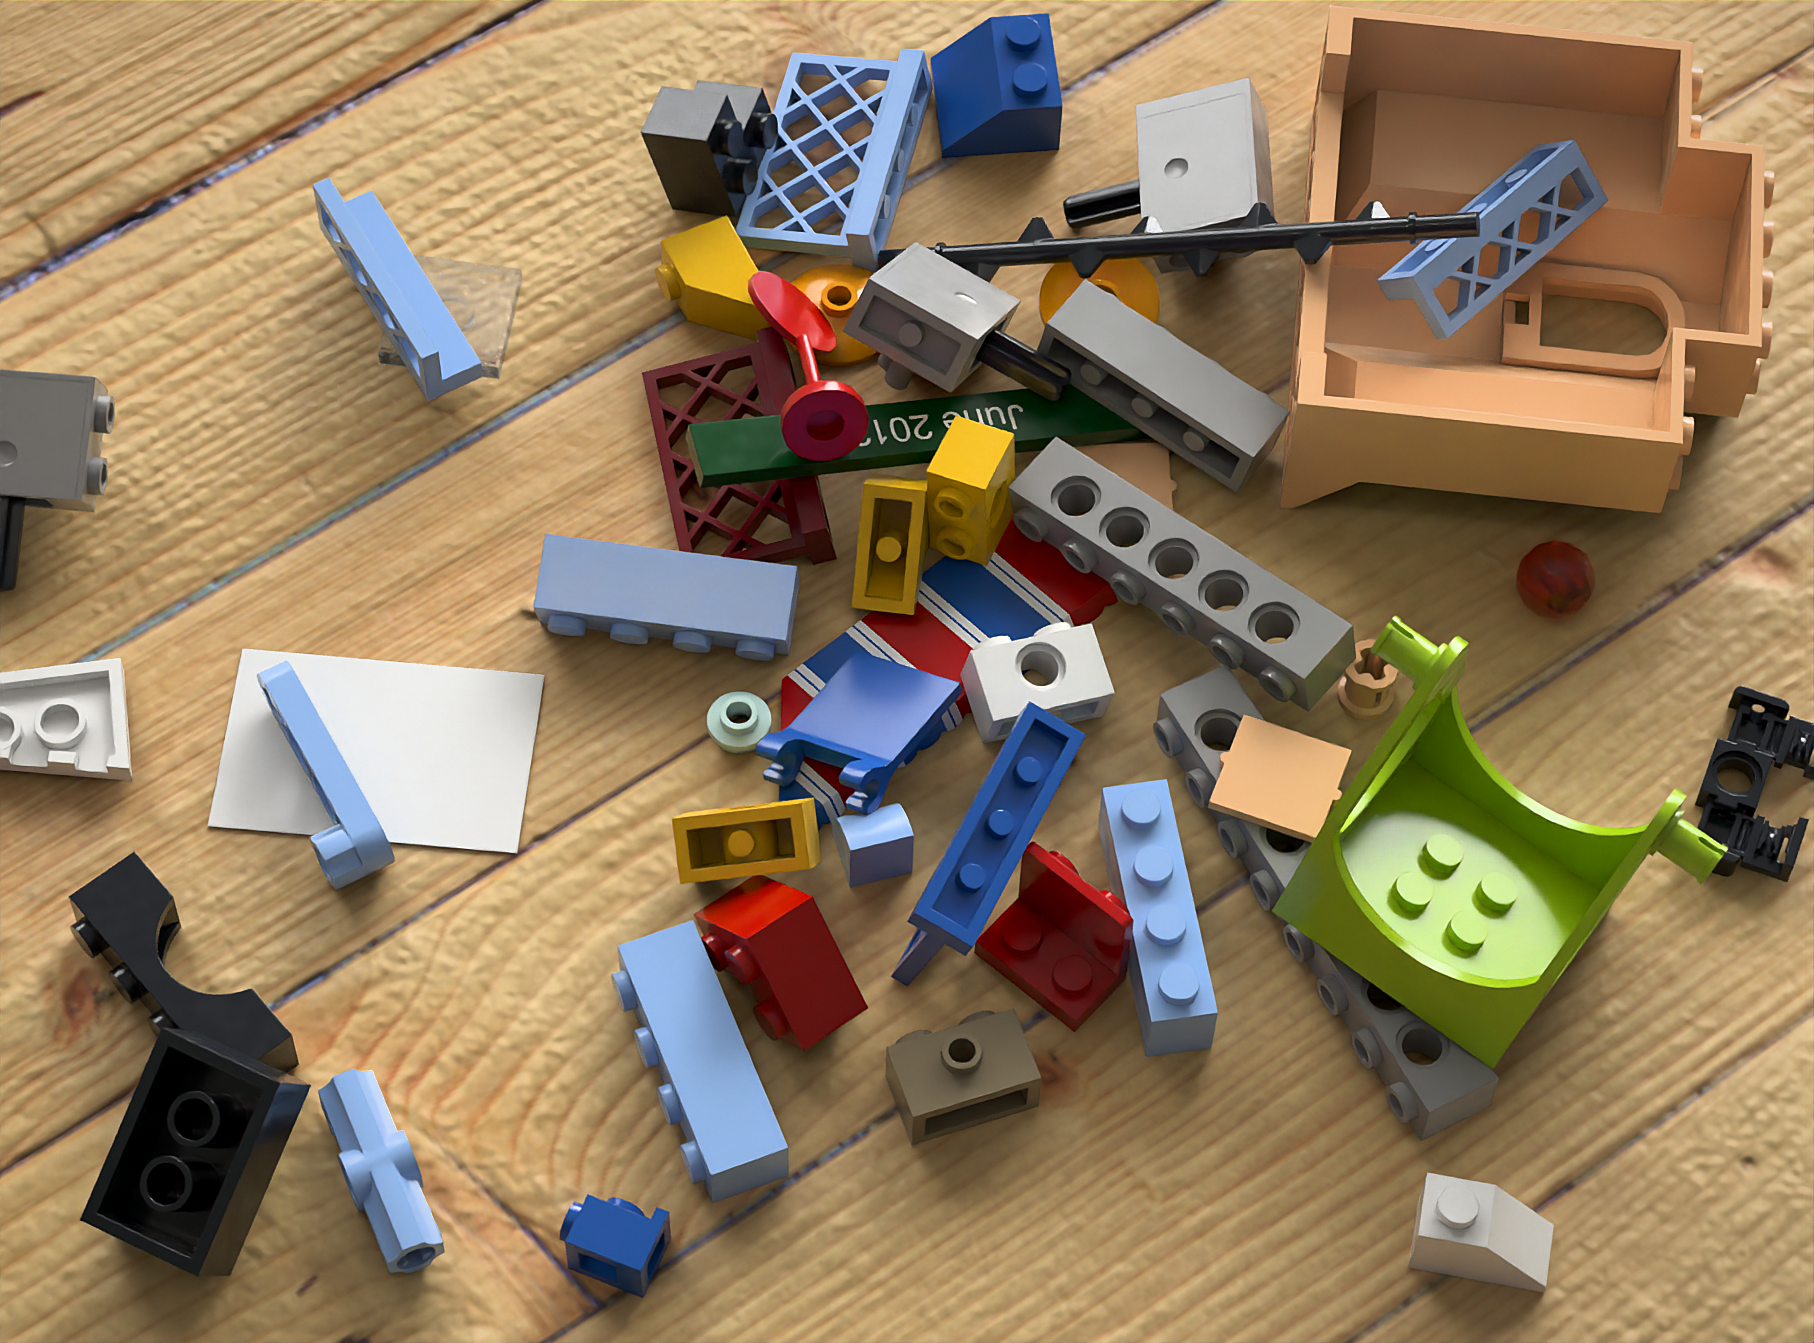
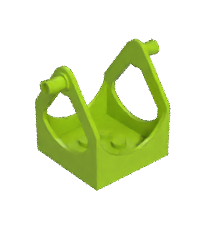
M1394 616L1373 644L1370 653L1375 656L1378 655L1415 681L1412 686L1415 692L1326 819L1272 912L1493 1069L1612 907L1648 854L1653 857L1656 851L1696 878V881L1702 885L1728 850V847L1724 844H1719L1681 817L1685 811L1680 807L1687 795L1677 788L1674 789L1650 823L1630 828H1610L1585 824L1555 813L1526 796L1503 777L1489 762L1473 739L1465 723L1460 708L1457 683L1465 671L1469 643L1456 636L1449 645L1443 643L1440 647H1437L1401 622L1399 617Z

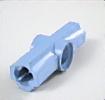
M352 1069L333 1076L325 1087L318 1090L322 1111H324L330 1131L335 1136L341 1151L338 1154V1159L353 1201L359 1212L365 1211L389 1273L404 1272L409 1274L430 1266L437 1256L445 1252L440 1230L431 1214L432 1211L422 1193L421 1188L424 1187L422 1176L404 1131L400 1130L397 1132L372 1070L357 1071Z

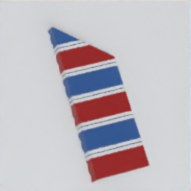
M1012 516L987 566L967 559L957 560L945 556L922 574L914 615L873 610L784 677L781 686V731L786 729L856 650L959 682L962 688L961 695L898 766V768H902L915 758L919 750L931 747L940 738L942 732L954 729L962 722L967 713H972L960 674L970 651L977 644L997 636H1008L1011 641L1033 637L1041 628L1060 622L1069 623L1071 628L1081 626L1082 624L1094 621L1103 612L1104 607L1114 605L1118 602V599L1109 582L1092 571L1089 573L1078 571L1067 562L1060 550L1046 541L1035 542L1026 537L1017 528ZM1030 669L1021 671L1022 675L1027 673ZM804 756L801 768L794 781L785 787L779 785V802L814 797L819 832L823 824L832 823L834 818L841 816L846 808L845 802L856 789L840 784L839 776L843 770L842 768Z

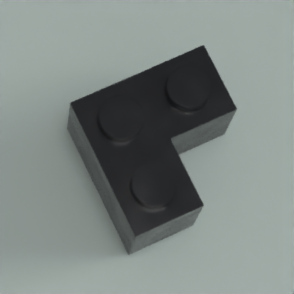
M701 80L697 81L694 90L661 87L641 130V135L672 209L738 217L746 196L751 195L755 190L758 180V169L767 149H771L774 146L778 135L777 117L771 112L763 88Z

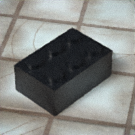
M161 1028L80 1221L197 1277L230 1276L311 1085L196 1031Z

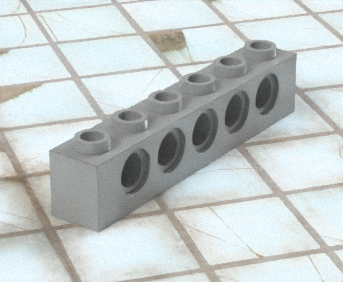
M1055 437L1008 487L1014 514L1013 521L1026 537L1035 542L1044 540L1061 551L1067 562L1082 573L1094 572L1109 582L1115 593L1124 601L1132 605H1137L1140 602L1159 615L1161 621L1172 632L1181 637H1186L1188 634L1206 645L1211 654L1221 664H1228L1230 669L1240 667L1257 678L1263 689L1281 702L1291 700L1309 712L1345 672V669L1356 659L1352 624L1058 437ZM1078 512H1088L1081 516H1071ZM1125 543H1137L1130 547H1119ZM1174 574H1184V575H1185L1184 577L1179 578V579H1168V578H1167V577H1169V576H1171V575H1174ZM1222 606H1235L1234 609L1229 611L1216 610ZM1272 638L1287 639L1277 644L1266 643L1267 640Z

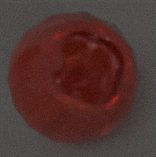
M1553 540L1538 544L1522 558L1516 572L1515 587L1524 606L1539 617L1561 619L1577 614L1589 603L1595 588V571L1587 554L1573 543Z

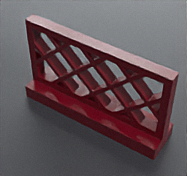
M770 326L756 330L759 341L757 343L642 372L679 551L694 553L695 547L709 530L731 541L721 554V557L778 563L810 555L813 565L837 559L818 475L775 480L764 497L742 487L741 484L716 486L715 488L719 489V491L704 512L683 503V497L697 480L693 462L674 453L672 447L685 429H688L689 424L705 423L694 417L710 396L733 406L722 420L724 421L742 419L745 413L753 417L781 415L782 407L789 396L798 390L791 357L784 337ZM753 365L755 377L741 395L719 385L728 371ZM686 383L697 390L680 411L662 402L659 389ZM758 395H760L762 406L754 402ZM666 418L673 421L669 428H667ZM676 468L684 472L679 480ZM781 496L783 497L785 508L776 504ZM732 497L755 507L739 531L717 520V517ZM769 514L789 524L792 538L764 544L752 538V536ZM687 519L695 523L690 531Z

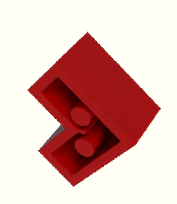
M755 875L693 914L703 933V936L700 938L713 968L717 972L725 971L736 976L744 985L749 984L759 1003L753 1007L755 1018L762 1030L773 1041L780 1039L805 1051L868 1009L813 896L764 875Z

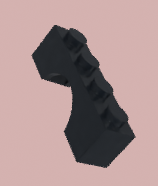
M135 851L69 896L77 921L70 926L75 939L92 959L101 953L113 969L108 972L110 979L128 1003L133 1004L140 1000L152 1014L147 1018L148 1023L157 1037L161 1028L191 1030L285 1073L299 1065L292 1034L252 988L231 994H207L187 988L165 969L166 955L170 944L181 928V923L173 896Z

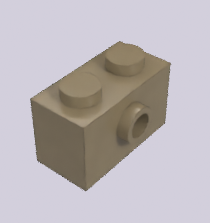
M1014 1008L996 1014L993 1011L976 1012L964 1018L957 1026L934 1033L929 1030H917L902 1036L894 1045L886 1047L885 1076L911 1145L1029 1110L1039 1105L1041 1075Z

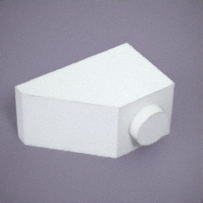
M1427 1172L1416 1209L1408 1268L1544 1293L1547 1284L1554 1225L1496 1185Z

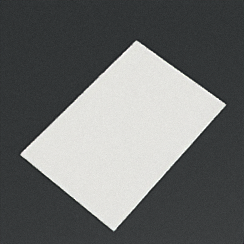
M242 648L208 826L313 836L335 826L268 706L257 679L258 673L288 661L377 817L389 842L517 854L545 675Z

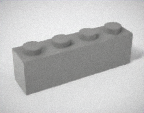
M1086 279L1047 322L1037 348L1038 352L1070 369L1072 375L1069 384L1236 493L1239 492L1272 451L1290 414V411L1277 404L1267 394L1257 391L1225 370L1216 361L1200 354L1174 337L1167 329L1154 324L1123 304L1113 294L1103 291Z

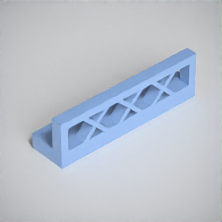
M1575 140L1539 144L1457 212L1479 213V237L1424 240L1381 276L1377 282L1389 301L1414 298L1436 338H1449L1609 200ZM1569 174L1584 198L1571 210L1558 207L1561 181ZM1527 210L1541 213L1538 237L1531 244L1518 241L1521 215ZM1487 244L1501 247L1498 271L1492 278L1477 275L1480 251ZM1462 266V272L1457 271ZM1445 279L1460 281L1457 307L1448 315L1433 292Z
M330 178L313 184L321 231L427 401L483 377L481 361L373 191L344 202Z

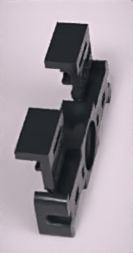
M1739 686L1735 688L1728 705L1729 708L1737 710L1728 739H1717L1695 802L1696 806L1704 808L1697 828L1719 844H1724L1728 847V850L1712 870V873L1729 877L1735 872L1739 859H1742L1740 867L1788 882L1809 819L1800 816L1797 824L1793 826L1787 824V827L1782 825L1778 829L1769 826L1770 821L1765 820L1764 816L1757 815L1756 818L1753 816L1772 760L1775 761L1773 766L1775 768L1781 769L1783 763L1805 770L1803 777L1814 780V766L1809 765L1814 750V723L1790 716L1789 720H1785L1789 711V704L1785 700L1745 686ZM1760 705L1765 710L1764 712H1757L1753 710L1752 706ZM1725 769L1739 770L1749 778L1751 788L1740 793L1730 792L1719 783L1717 773ZM1788 838L1784 852L1786 853L1784 862L1777 861L1784 839Z

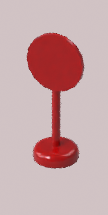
M759 271L748 280V293L753 304L764 319L782 337L797 347L806 385H803L789 396L781 410L780 428L786 446L797 456L811 461H831L846 456L860 445L867 434L869 416L863 398L851 386L835 380H821L815 356L826 357L836 348V335L831 324L820 309L794 285L773 273Z

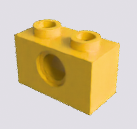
M955 416L926 471L929 547L939 550L953 559H967L987 566L1013 516L1008 487L1015 480L1014 434Z
M814 797L687 812L672 818L680 884L807 870L822 863Z

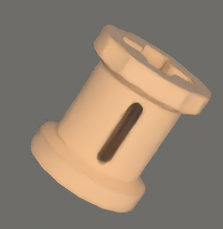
M1373 639L1362 640L1355 644L1356 659L1345 669L1344 676L1339 681L1337 691L1339 705L1343 710L1354 718L1363 720L1377 719L1388 712L1394 699L1395 691L1393 686L1400 673L1398 669L1378 655L1375 656L1370 653L1376 641Z

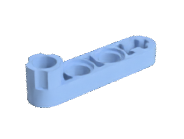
M284 661L258 673L257 679L268 706L335 825L310 837L312 848L330 885L335 890H338L394 863L395 857L384 830L290 663Z

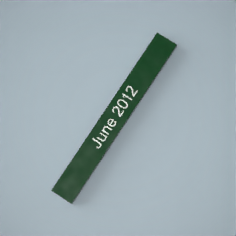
M1071 384L1068 385L1063 395L1057 401H1050L1031 389L1026 388L866 405L869 416L867 434L858 447L846 456L831 461H811L797 456L786 446L781 432V415L689 424L685 437L700 488L931 463L955 416L1013 433L1015 453L1042 451L1055 437H1058L1072 447L1152 438Z

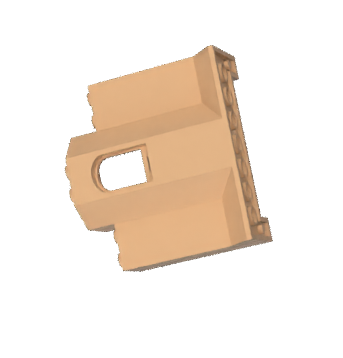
M1330 5L1312 114L1303 223L1355 220L1368 203L1373 201L1380 202L1390 217L1408 216L1409 212H1416L1417 215L1457 213L1537 145L1568 140L1576 141L1609 201L1446 339L1436 338L1414 298L1389 301L1377 282L1381 276L1424 240H1419L1418 245H1411L1410 241L1330 246L1319 261L1312 265L1305 264L1300 256L1288 411H1290L1286 423L1280 508L1293 509L1358 482L1661 513L1668 489H1679L1683 455H1689L1692 447L1694 418L1684 417V412L1738 418L1746 394L1755 395L1757 392L1760 377V359L1768 358L1772 341V322L1762 321V308L1769 307L1773 287V272L1763 270V258H1769L1773 242L1774 223L1773 221L1764 220V208L1769 209L1772 202L1774 172L1764 171L1765 146L1700 139L1702 120L1701 116L1692 115V104H1698L1700 99L1703 70L1702 68L1693 67V42ZM1569 174L1561 181L1558 207L1571 210L1584 198ZM1527 210L1521 215L1518 241L1531 244L1537 239L1541 213ZM1487 244L1481 249L1478 276L1492 278L1497 273L1501 247ZM1462 266L1457 271L1462 272ZM1445 279L1433 290L1447 315L1457 307L1460 281ZM1542 294L1627 302L1647 307L1660 318L1667 331L1666 338L1657 350L1651 354L1640 356L1540 346ZM1516 301L1528 302L1527 325L1515 323Z

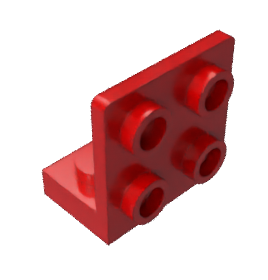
M1031 841L1022 855L1018 898L977 939L974 953L1073 1032H1076L1126 979L1134 920L1130 916L1126 905L1116 895L1106 890L1099 892L1079 876L1077 869L1068 858L1057 851L1048 852L1036 842Z

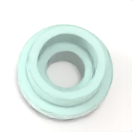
M730 692L719 697L711 705L707 715L708 732L713 741L725 751L734 754L749 753L755 750L761 739L770 733L771 713L767 704L758 696L749 692ZM743 715L750 719L745 723L736 724L728 718Z

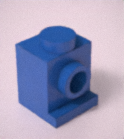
M587 1194L583 1204L576 1201L573 1202L560 1230L559 1238L565 1242L568 1269L644 1298L671 1241L669 1212L656 1207L650 1219L645 1217L644 1212L639 1207L626 1200L612 1197L604 1201Z

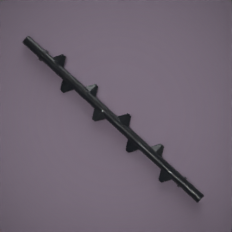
M1373 201L1368 203L1355 220L1278 225L1266 203L1259 202L1253 205L1240 227L1164 232L1154 216H1147L1140 221L1130 234L1055 239L1043 217L1032 218L1018 241L953 246H946L944 242H939L935 247L926 248L989 283L998 269L1005 266L1071 262L1079 277L1086 279L1090 278L1105 260L1184 255L1196 277H1207L1222 253L1295 248L1305 264L1312 265L1319 261L1330 246L1410 241L1411 245H1418L1419 240L1479 237L1480 217L1478 212L1417 215L1416 212H1409L1408 216L1390 217L1380 202ZM906 249L880 250L878 254L879 270Z

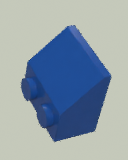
M1049 13L990 17L931 57L930 67L942 158L1059 150L1063 106Z

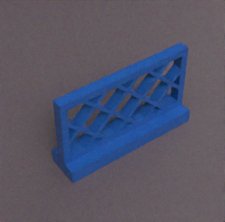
M1030 701L1023 708L907 921L917 927L895 967L891 975L892 978L908 987L944 944L964 956L974 947L1086 734Z

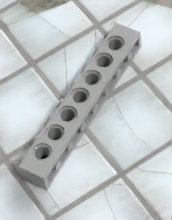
M1228 664L1160 694L1157 721L1153 724L1154 735L1159 747L1167 757H1176L1186 773L1185 781L1188 791L1200 808L1208 807L1209 800L1222 770L1219 766L1220 755L1223 752H1229L1243 715L1245 714L1264 721ZM1219 743L1227 746L1229 750L1215 751L1206 745ZM1208 808L1218 823V835L1224 849L1233 859L1240 857L1251 874L1250 883L1256 899L1265 910L1273 909L1312 843ZM1283 843L1293 847L1296 851L1282 853L1276 851L1270 845ZM1277 915L1284 926L1283 934L1291 954L1298 962L1306 961L1318 979L1317 989L1323 1004L1332 1015L1340 1014L1352 1032L1351 1042L1357 1057L1367 1069L1375 1068L1386 1085L1385 1093L1388 1104L1401 1123L1409 1122L1422 1141L1490 1107L1499 1079L1493 1069ZM1380 998L1393 1002L1398 1009L1392 1011L1381 1010L1370 1001ZM1420 1052L1427 1055L1433 1063L1419 1065L1411 1062L1404 1054Z

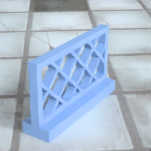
M901 48L898 61L792 52L773 112L778 121L777 139L771 149H767L758 169V180L755 190L751 195L746 196L735 230L745 247L851 257L854 266L862 267L872 272L879 271L878 254L880 250H885L932 92L924 50ZM803 74L828 76L832 81L809 96L800 88ZM869 79L887 81L884 90L865 101L853 89ZM844 95L853 108L827 121L818 108ZM809 115L818 128L792 141L785 133L787 126ZM865 120L872 128L871 135L849 147L839 134ZM830 140L840 153L813 167L803 154ZM794 160L804 173L778 188L771 179L772 172ZM851 165L858 174L857 181L835 193L825 179ZM816 186L825 199L799 214L789 200ZM778 206L790 219L774 229L755 228L759 217ZM834 212H837L844 220L840 236L816 234L810 227Z

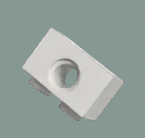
M1060 622L1041 628L1033 637L1011 641L1008 636H997L984 640L970 651L960 674L982 744L1006 739L1021 711L1029 701L1067 724L1103 716L1115 694L1092 623L1071 628L1069 623ZM1028 669L1038 671L1045 676L1049 685L1035 686L1023 677L1021 671Z

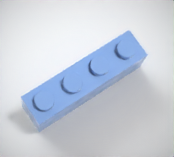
M545 534L533 608L541 623H548L547 629L561 635L583 636L587 628L610 631L611 639L628 644H646L648 637L671 639L675 648L684 651L705 653L710 651L711 645L736 648L735 654L746 659L770 661L773 660L774 653L786 655L790 653L800 579L797 566Z
M1167 779L1102 788L1098 829L1111 891L1126 905L1130 916L1134 920L1127 968L1146 1057L1212 1048L1218 1011Z
M691 920L618 945L620 971L611 974L613 988L623 1012L634 1009L641 1028L634 1030V1037L645 1067L650 1068L657 1065L664 1085L657 1087V1095L669 1126L677 1123L681 1124L688 1143L680 1145V1151L691 1182L695 1184L704 1181L711 1201L714 1203L789 1176L788 1146L694 921Z

